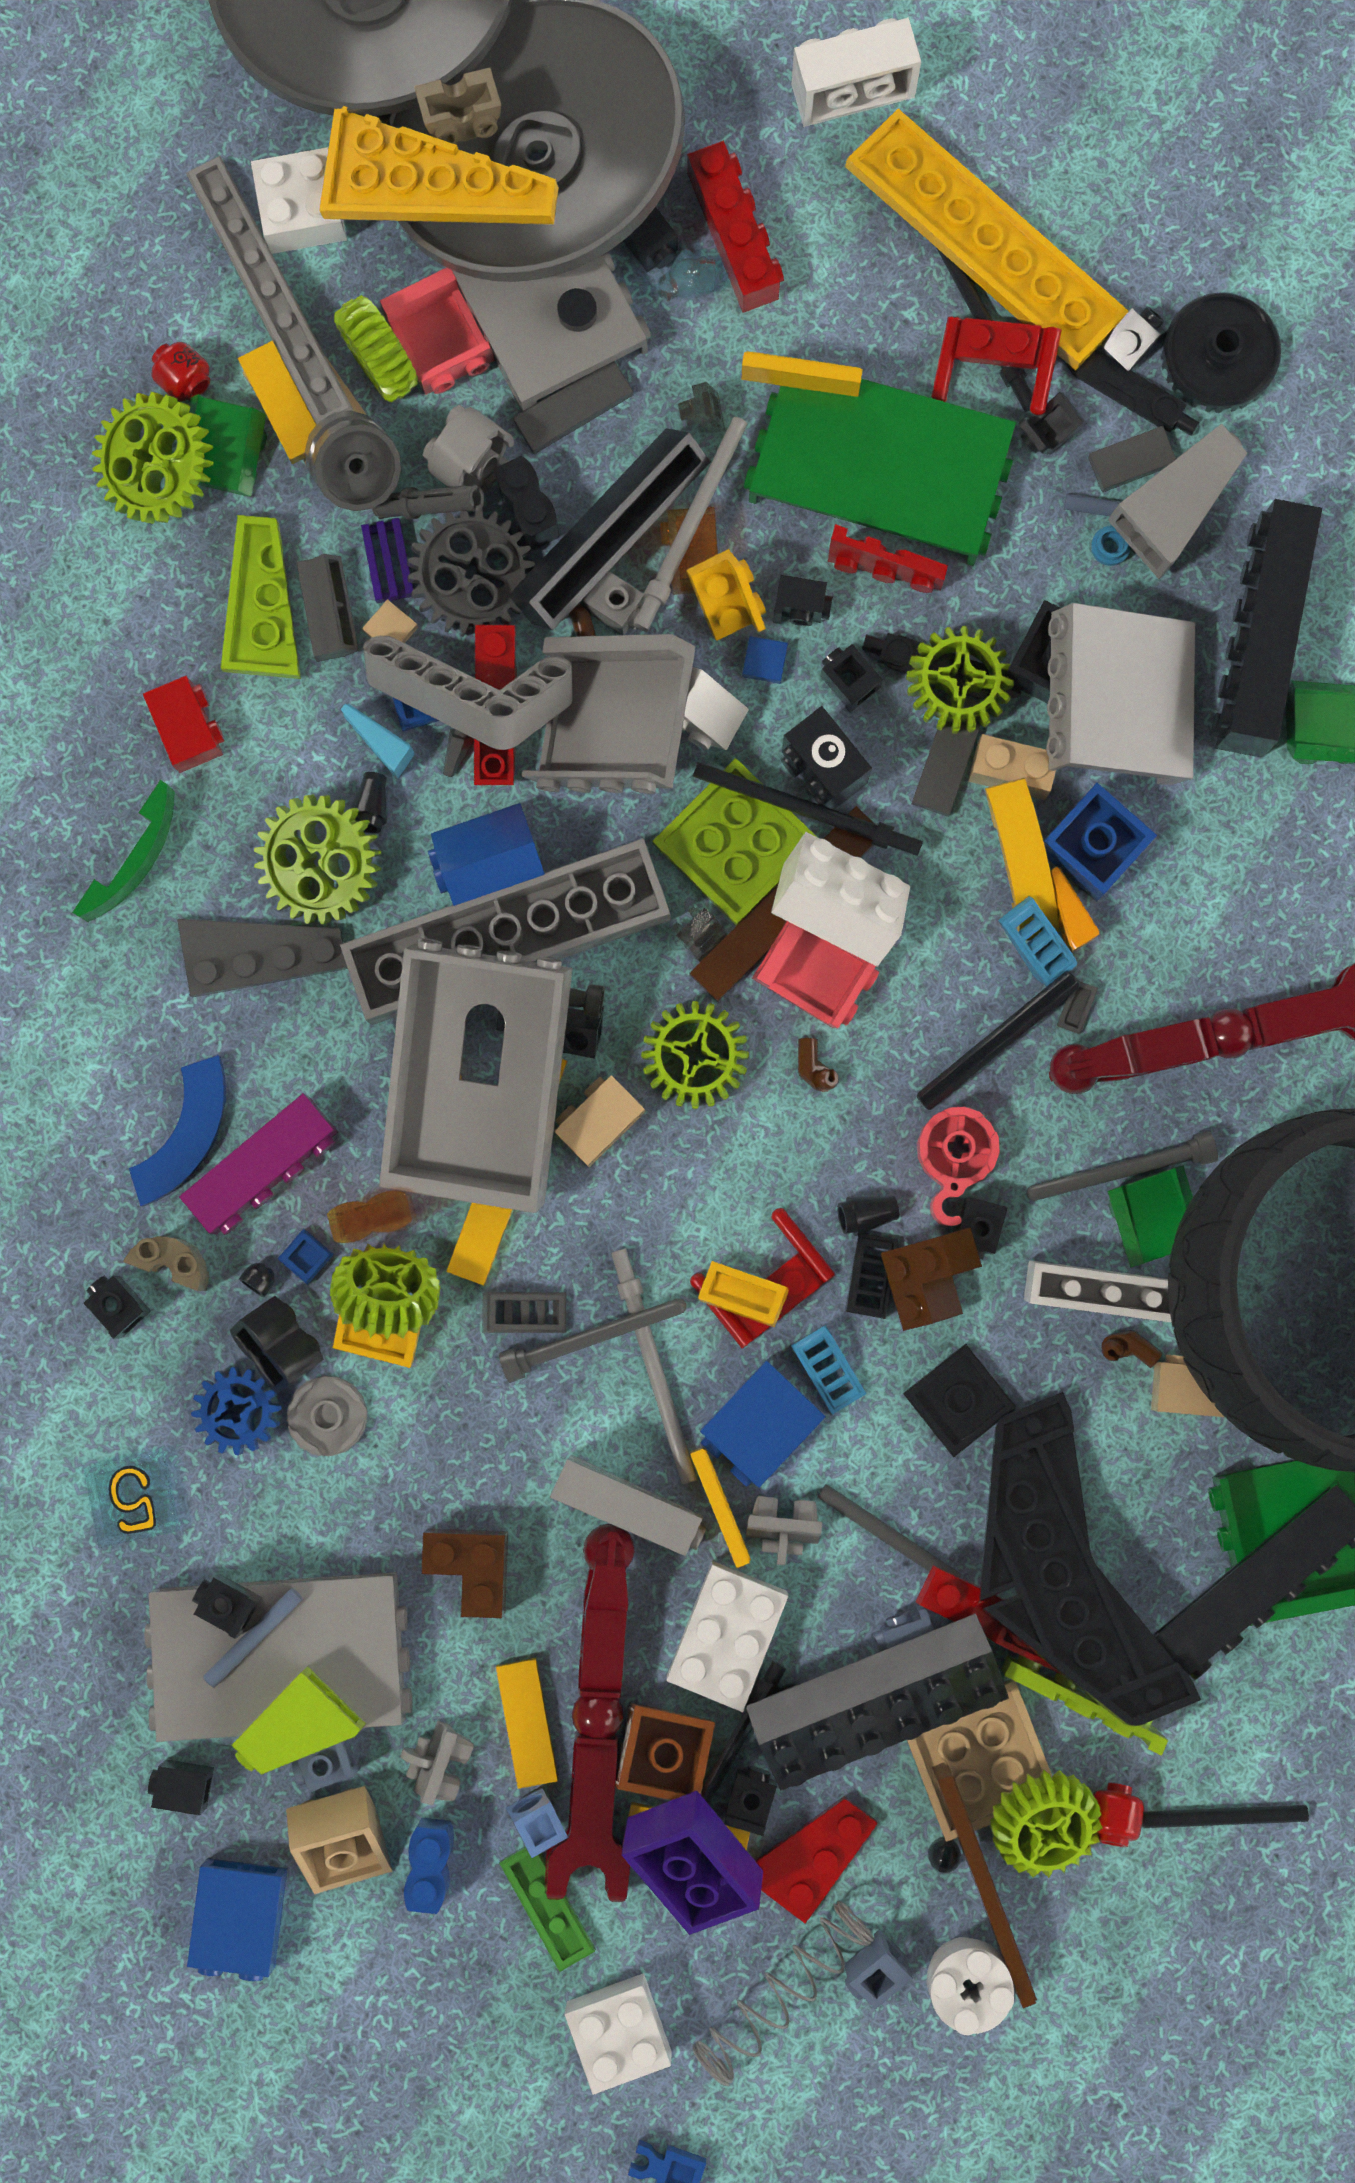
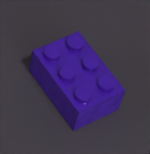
M698 1791L691 1792L627 1818L622 1849L623 1858L689 1935L759 1910L763 1870Z

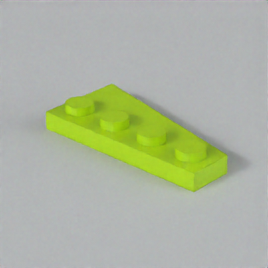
M237 515L221 659V670L223 672L301 679L280 526L277 518Z
M1007 1655L1001 1667V1672L1004 1676L1057 1702L1058 1699L1064 1701L1065 1706L1088 1719L1095 1720V1717L1101 1719L1105 1726L1128 1739L1132 1738L1133 1735L1141 1738L1149 1746V1750L1162 1756L1169 1740L1151 1725L1152 1721L1140 1726L1125 1725L1086 1693L1078 1690L1077 1686L1062 1674L1056 1672L1053 1678L1040 1671L1042 1665L1019 1655L1017 1660Z

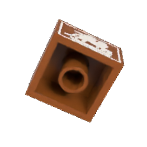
M630 1702L616 1765L615 1787L619 1790L667 1800H674L694 1791H698L701 1794L715 1722L706 1718Z

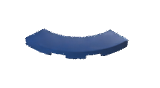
M217 1055L181 1067L184 1083V1100L181 1115L173 1133L155 1154L140 1164L129 1168L140 1206L144 1207L156 1202L183 1185L200 1164L205 1161L213 1148L219 1134L226 1104V1081L221 1056Z

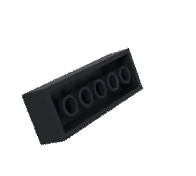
M1274 499L1266 511L1260 512L1257 523H1252L1247 546L1253 547L1250 561L1244 562L1240 576V584L1246 585L1243 599L1238 598L1233 613V622L1239 623L1236 636H1231L1225 656L1226 660L1232 662L1229 674H1224L1218 692V698L1224 699L1221 713L1215 714L1211 729V736L1217 737L1215 749L1262 758L1279 741L1321 519V507Z
M973 1614L747 1705L746 1709L759 1747L781 1791L789 1787L799 1786L808 1779L828 1771L839 1770L846 1764L865 1756L876 1755L883 1749L905 1740H913L921 1734L942 1725L953 1724L960 1718L982 1709H990L999 1702L1009 1699L990 1644L977 1615Z

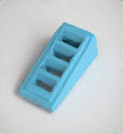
M344 704L341 711L347 722L393 776L399 778L415 755L411 745L350 704Z

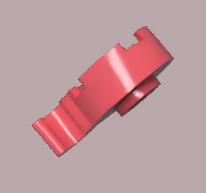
M967 1107L947 1108L931 1117L921 1129L917 1141L918 1160L924 1172L941 1186V1190L932 1198L930 1213L938 1224L946 1227L959 1225L962 1219L960 1216H947L942 1210L943 1201L946 1198L961 1196L968 1186L983 1180L995 1167L1000 1153L999 1136L992 1124L983 1117L982 1113ZM956 1137L963 1138L962 1144L968 1145V1153H962L959 1159L952 1156L953 1152L948 1151V1143H953Z

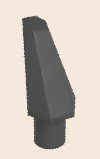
M454 728L450 729L443 775L448 777L455 775L474 738Z

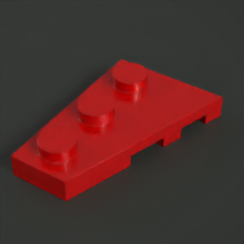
M835 524L827 562L834 563L835 569L851 574L856 573L857 569L872 573V578L884 583H894L895 579L909 582L912 589L923 593H932L933 589L941 591L948 565L908 550H896L894 554L890 553L881 544L880 540L869 536L865 537V540L849 538L846 536L848 528Z
M843 1796L804 1824L798 1831L784 1841H780L756 1860V1863L763 1870L761 1891L806 1924L878 1824L877 1820Z

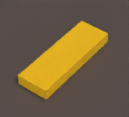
M272 340L239 357L238 360L291 464H294L305 458L307 440L316 424Z
M746 351L743 355L741 380L858 397L863 369Z
M704 1447L695 1449L690 1452L691 1458L735 1566L739 1568L749 1564L751 1560L750 1554L707 1449Z
M537 1658L497 1665L496 1672L517 1788L521 1789L557 1782L559 1778Z

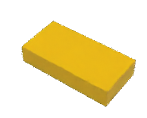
M712 1261L698 1299L701 1302L775 1328L789 1290L785 1286Z

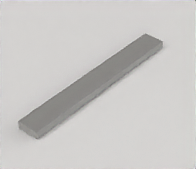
M221 156L186 172L316 425L320 420L335 412L354 411Z

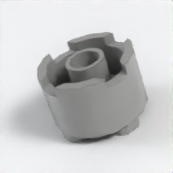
M457 405L449 412L446 426L438 438L434 437L426 444L423 457L428 460L429 473L449 488L477 484L486 493L497 480L496 467L509 462L503 455L507 446H514L513 435L472 407L465 409L461 405Z

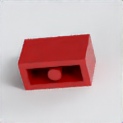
M186 675L143 693L171 764L179 773L223 755L219 744L224 742L225 739L217 721L212 720L209 722L204 708L210 706V703L201 684L194 686Z

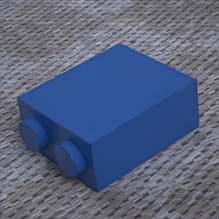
M521 803L431 833L434 849L428 850V855L434 869V877L440 893H449L453 906L545 875Z
M765 1360L700 1429V1432L705 1436L700 1443L717 1459L724 1454L734 1464L730 1472L746 1487L753 1482L760 1488L826 1416Z
M207 1858L199 1870L187 1967L197 1968L198 1973L205 1976H220L223 1972L239 1974L238 1977L245 1981H261L263 1977H269L276 1964L288 1868Z

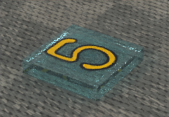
M165 1451L83 1468L98 1548L180 1531Z

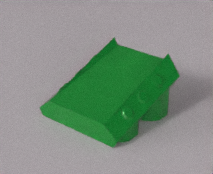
M199 394L191 397L189 413L199 415L201 419L197 426L209 431L201 441L213 445V449L204 453V459L212 461L213 466L204 467L202 472L210 478V482L200 481L198 485L251 497L258 475L256 469L259 453L265 448L267 434L264 430L266 414L254 407L248 408L209 399Z
M1291 681L1286 701L1287 750L1293 759L1300 764H1314L1317 761H1333L1340 764L1355 763V685Z
M1184 1165L1107 1191L1110 1198L1108 1207L1112 1217L1117 1221L1122 1238V1246L1127 1255L1130 1268L1171 1255L1179 1223L1193 1198Z

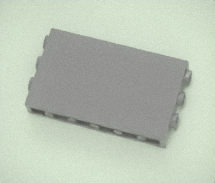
M397 1572L238 1583L258 1594L262 1599L243 1634L236 1639L194 1615L198 1604L192 1602V1599L199 1586L157 1588L149 1592L150 1623L145 1625L144 1638L146 1648H151L152 1665L147 1667V1686L149 1690H154V1706H150L149 1727L151 1731H156V1742L241 1736L307 1666L366 1723L363 1728L402 1725L406 1720V1713H412L411 1688H404L403 1672L410 1671L409 1648L402 1647L401 1631H407L408 1627L406 1606H399ZM291 1588L295 1589L302 1596L303 1600L215 1688L211 1687L204 1680L203 1676ZM218 1598L215 1601V1608L221 1613H226L228 1604L224 1599Z

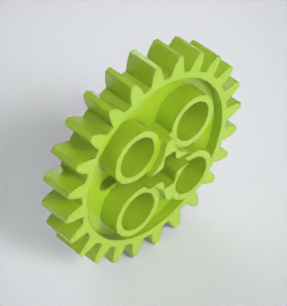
M151 392L150 396L136 393L135 401L126 398L122 399L124 411L113 407L110 409L114 418L113 422L101 421L102 426L107 432L105 436L95 435L94 437L102 444V449L92 451L93 456L101 458V463L93 467L92 471L103 474L104 477L96 485L99 488L109 489L104 500L112 503L116 502L114 509L116 512L127 513V518L137 521L141 519V522L154 524L155 520L168 523L169 515L176 518L182 517L180 506L189 509L194 508L190 498L192 494L203 497L204 493L198 487L200 481L210 482V478L202 472L204 467L213 466L212 461L204 459V453L213 449V445L201 441L209 431L197 426L201 417L189 413L191 406L178 402L177 398L168 395L163 396ZM144 426V435L140 440V430ZM177 438V448L175 452H172V444ZM132 464V474L128 478V469ZM165 476V486L161 491L160 483Z
M314 794L305 795L303 803L299 798L290 799V809L285 805L276 807L279 819L276 817L266 818L265 822L271 830L260 831L257 834L266 842L265 846L254 848V852L263 855L264 860L254 864V868L263 869L266 873L265 876L258 880V883H270L272 887L267 892L266 898L276 896L280 898L277 910H283L291 906V919L299 918L304 912V920L307 924L315 922L317 916L321 924L331 922L332 916L336 921L345 919V910L349 913L359 911L356 900L365 902L370 899L364 888H373L378 885L375 880L369 877L370 873L381 871L380 866L372 863V858L382 853L380 850L370 849L369 845L378 838L377 834L365 835L364 830L370 823L369 820L356 822L355 819L359 809L351 808L344 812L345 800L343 799L336 800L331 806L330 795H321L318 802ZM318 822H321L326 828L327 835L324 841H320L315 834V827ZM297 830H300L302 839L297 836ZM288 845H291L297 853V859L294 864H291L286 858ZM317 852L321 855V858L318 860L319 866H316L314 860L317 858ZM341 854H344L350 862V869L347 874L343 873L338 866V859ZM312 877L320 885V892L317 897L309 890V881ZM333 880H336L339 885L337 889L334 887Z

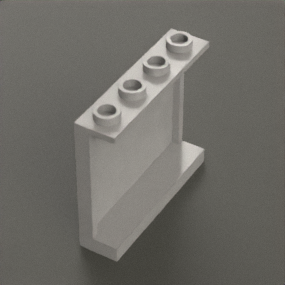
M608 252L574 270L530 281H490L470 277L452 270L457 279L458 288L482 335L489 342L494 359L522 412L536 405V400L637 349H640L642 354L648 352L647 338L651 337L649 328L641 315L635 317L629 305L633 303L632 297L623 281L617 283L612 274L615 266ZM574 288L584 289L591 293L597 305V317L594 324L581 332L566 329L561 324L557 311V304L561 295Z
M1077 603L1069 604L1051 612L1048 629L1051 637V658L1048 663L1050 698L1047 704V713L1050 721L1049 739L1046 746L1047 755L1049 756V770L1055 771L1069 766L1157 778V784L1174 785L1193 779L1195 622Z
M673 634L545 637L542 653L550 657L565 658L572 665L573 701L569 707L546 724L539 771L522 770V777L537 782V789L548 792H559L560 786L582 793H590L592 787H599L600 790L610 793H623V788H631L635 792L644 794H655L656 788H673L696 646Z

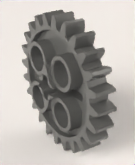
M482 509L476 511L474 517H469L467 511H461L460 518L457 519L454 518L451 512L445 513L444 524L436 518H432L431 526L434 532L431 533L421 529L419 533L425 544H412L411 550L420 557L408 558L407 566L418 570L407 577L409 583L419 584L412 591L411 596L412 598L424 597L425 600L420 605L419 610L420 612H425L429 609L434 611L431 618L432 624L438 622L441 618L446 620L445 632H449L453 625L456 624L459 625L460 635L464 637L468 627H473L475 631V625H497L498 619L505 625H510L512 620L508 612L511 611L519 615L522 613L508 595L527 576L525 572H529L534 568L535 562L523 560L530 553L531 547H519L517 545L522 539V532L510 535L508 532L511 521L508 520L499 526L496 524L497 512L495 511L488 520L483 519ZM455 538H463L469 542L471 550L466 554H457L451 549L450 542ZM491 554H499L506 559L507 567L499 571L493 570L488 566L486 558ZM440 556H444L448 558V560L451 561L453 564H456L458 566L448 563H442L438 560V558ZM470 565L477 566L478 575H474L472 580L465 578L466 571L464 569H468ZM444 573L449 574L455 579L456 586L451 590H441L435 584L434 579L436 576ZM484 577L490 580H498L502 582L504 586L502 588H498L489 580L484 579ZM476 590H486L492 596L493 601L488 606L481 607L472 601L471 594Z

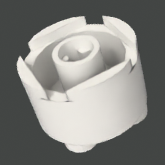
M967 1937L952 1939L943 1944L934 1953L927 1972V1988L934 2009L940 2019L962 2035L983 2033L999 2025L1014 2004L1013 1981L1000 1953L991 1944ZM970 1979L973 1984H976V1988L971 1991L967 1987L964 1988L963 1982Z

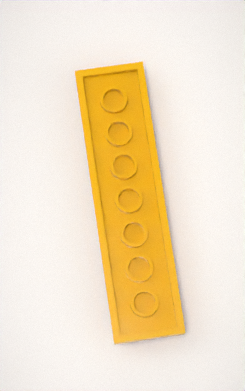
M899 108L847 158L845 167L1022 324L1061 329L1057 355L1074 370H1077L1101 345L1129 312Z

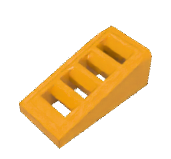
M1055 867L1050 872L1056 898L1059 927L1063 941L1070 951L1074 952L1094 940L1100 931L1061 868Z

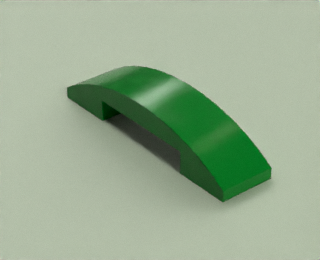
M160 780L138 812L151 823L108 888L94 879L72 913L86 922L92 921L120 904L143 881L157 860L170 829L175 791L168 784Z

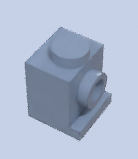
M919 1605L916 1607L918 1612L916 1616L911 1617L910 1612L906 1611L887 1618L888 1625L874 1632L880 1652L933 1631L927 1609Z
M349 1740L292 1762V1770L296 1782L299 1786L306 1784L309 1793L339 1781L351 1779L359 1771ZM318 1759L326 1761L328 1771L325 1773L318 1772L314 1766L315 1761Z
M880 1929L874 1933L875 1939L874 1942H871V1945L865 1946L845 1963L847 1975L845 1984L855 1998L858 2000L864 1998L874 2009H877L913 1979L906 1955Z

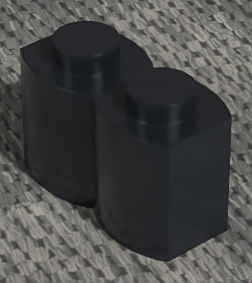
M519 456L496 467V478L502 500L506 507L515 514L518 530L522 532V539L525 543L535 550L559 538V528L554 506L549 498L540 491L538 476L531 463L523 456Z
M276 1296L244 1316L230 1329V1333L238 1347L254 1362L261 1377L277 1394L309 1373L324 1360L317 1340L299 1328L293 1309Z

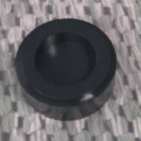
M574 288L561 295L557 304L558 317L561 324L566 329L574 332H581L590 328L597 317V305L592 294L584 289Z

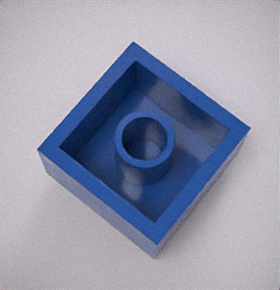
M1096 783L1043 842L1048 860L1056 867L1061 868L1066 876L1097 902L1156 838L1157 834L1100 784Z

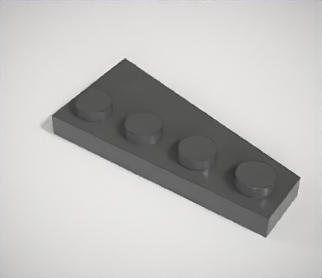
M177 919L188 987L192 998L348 969L340 944H343L342 931L337 928Z

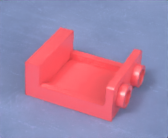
M446 267L380 300L384 316L412 362V366L418 376V382L425 395L433 391L435 394L443 393L454 386L455 380L467 374L471 377L480 375L489 368V363L495 361L492 348L482 335L458 288L457 279L451 269Z
M786 921L752 979L831 1028L838 1029L841 1023L847 1026L859 1007V1005L854 1003L862 989L867 992L879 975V971L875 969V965Z

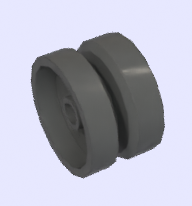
M355 411L335 412L320 420L309 434L305 448L306 467L323 495L336 506L351 511L372 509L386 501L397 487L401 473L400 454L388 434L368 415Z

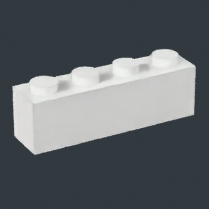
M1029 1260L1024 1300L1028 1303L1171 1322L1168 1304V1279Z

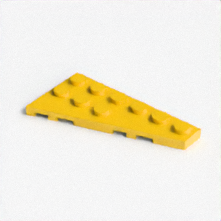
M343 106L342 109H334L319 208L323 219L554 224L559 189L556 179L516 165L508 167L493 162L489 156L475 152L474 155L459 150L455 144L404 126L399 129L381 123L379 118L366 114L364 117L355 113H349L346 106Z

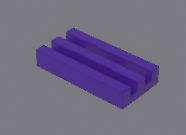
M394 518L392 522L387 523L379 521L376 522V525L371 526L369 524L361 525L376 603H383L387 599L393 601L412 597L411 593L414 588L413 583L407 581V577L411 572L410 567L407 566L408 557L400 518ZM394 531L405 587L402 590L397 589L387 532ZM373 534L379 535L389 592L387 593L382 592L372 540Z

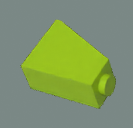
M307 1666L231 1746L237 1751L235 1757L249 1771L256 1769L262 1775L353 1738L362 1730L366 1723Z

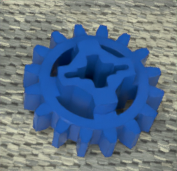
M231 1367L228 1378L222 1370L215 1372L216 1383L214 1384L209 1380L203 1381L201 1384L207 1391L206 1394L194 1395L193 1398L201 1404V1409L191 1412V1416L201 1418L202 1423L195 1428L196 1433L207 1431L209 1435L204 1443L208 1446L218 1441V1452L222 1454L226 1453L230 1446H233L234 1454L241 1455L244 1451V1444L252 1452L259 1449L257 1439L259 1438L265 1442L270 1441L272 1437L267 1428L278 1427L280 1424L279 1421L272 1418V1413L282 1410L281 1405L272 1404L271 1399L277 1393L274 1390L266 1391L264 1387L267 1383L263 1378L257 1381L254 1380V1369H247L244 1375L241 1376L239 1367ZM234 1384L248 1386L255 1394L250 1396L241 1394ZM217 1394L220 1401L216 1412L211 1414L212 1402ZM232 1401L235 1405L251 1403L250 1406L244 1408L245 1411L240 1413L241 1421L238 1417L222 1419V1416L228 1414V1411L233 1408ZM262 1407V1418L256 1428L253 1419L257 1409ZM222 1426L231 1428L239 1438L229 1437L219 1431L218 1428Z

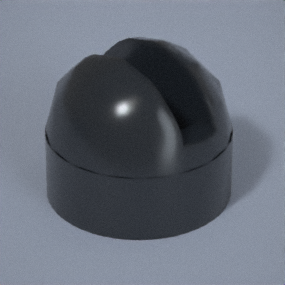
M263 1263L251 1264L239 1277V1280L246 1287L264 1298L275 1282L273 1270L269 1267L266 1268Z
M939 1838L930 1845L928 1859L935 1870L949 1873L959 1866L961 1851L953 1840L946 1842L945 1838ZM946 1846L950 1847L951 1851L947 1866L943 1867L940 1865Z

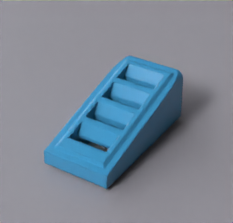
M1028 896L998 920L1032 975L1045 986H1048L1065 971H1070L1078 964L1068 946L1032 897ZM1032 915L1034 920L1018 932L1016 927ZM1039 929L1041 930V932H1040L1037 936H1035L1032 940H1030L1028 943L1025 942L1029 937H1031V936H1032L1034 933H1036ZM1046 944H1050L1045 950H1043L1040 954L1035 956L1036 952H1038Z
M826 1325L821 1326L790 1345L832 1415L866 1395ZM825 1340L828 1347L808 1359L805 1352ZM833 1354L837 1361L816 1373L813 1365ZM839 1368L843 1370V1376L824 1386L821 1379ZM847 1382L851 1383L853 1389L832 1400L829 1393Z

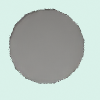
M322 1376L308 1380L294 1392L287 1409L288 1428L291 1437L300 1448L317 1456H334L348 1451L360 1440L366 1428L368 1411L364 1397L352 1383L340 1377Z

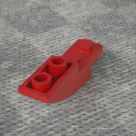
M475 625V678L498 690H501L517 678L516 626ZM474 739V785H514L516 746L511 749L499 750Z
M932 1566L915 1601L917 1604L953 1622L976 1614L987 1638L1061 1674L983 1611V1608L1005 1599L995 1595L979 1602V1586L939 1567Z

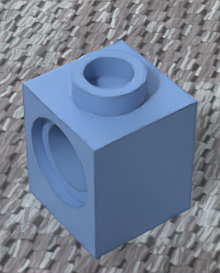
M542 1788L506 1807L531 1858L568 1838L550 1800Z

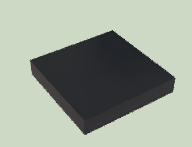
M967 1344L962 1345L903 1392L906 1399L952 1457L958 1455L998 1423L1003 1416L1016 1408Z

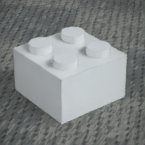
M328 147L251 161L263 235L272 254L347 240L344 220L323 219L319 211Z
M644 1973L567 2001L565 2017L593 2095L671 2066L672 2051Z

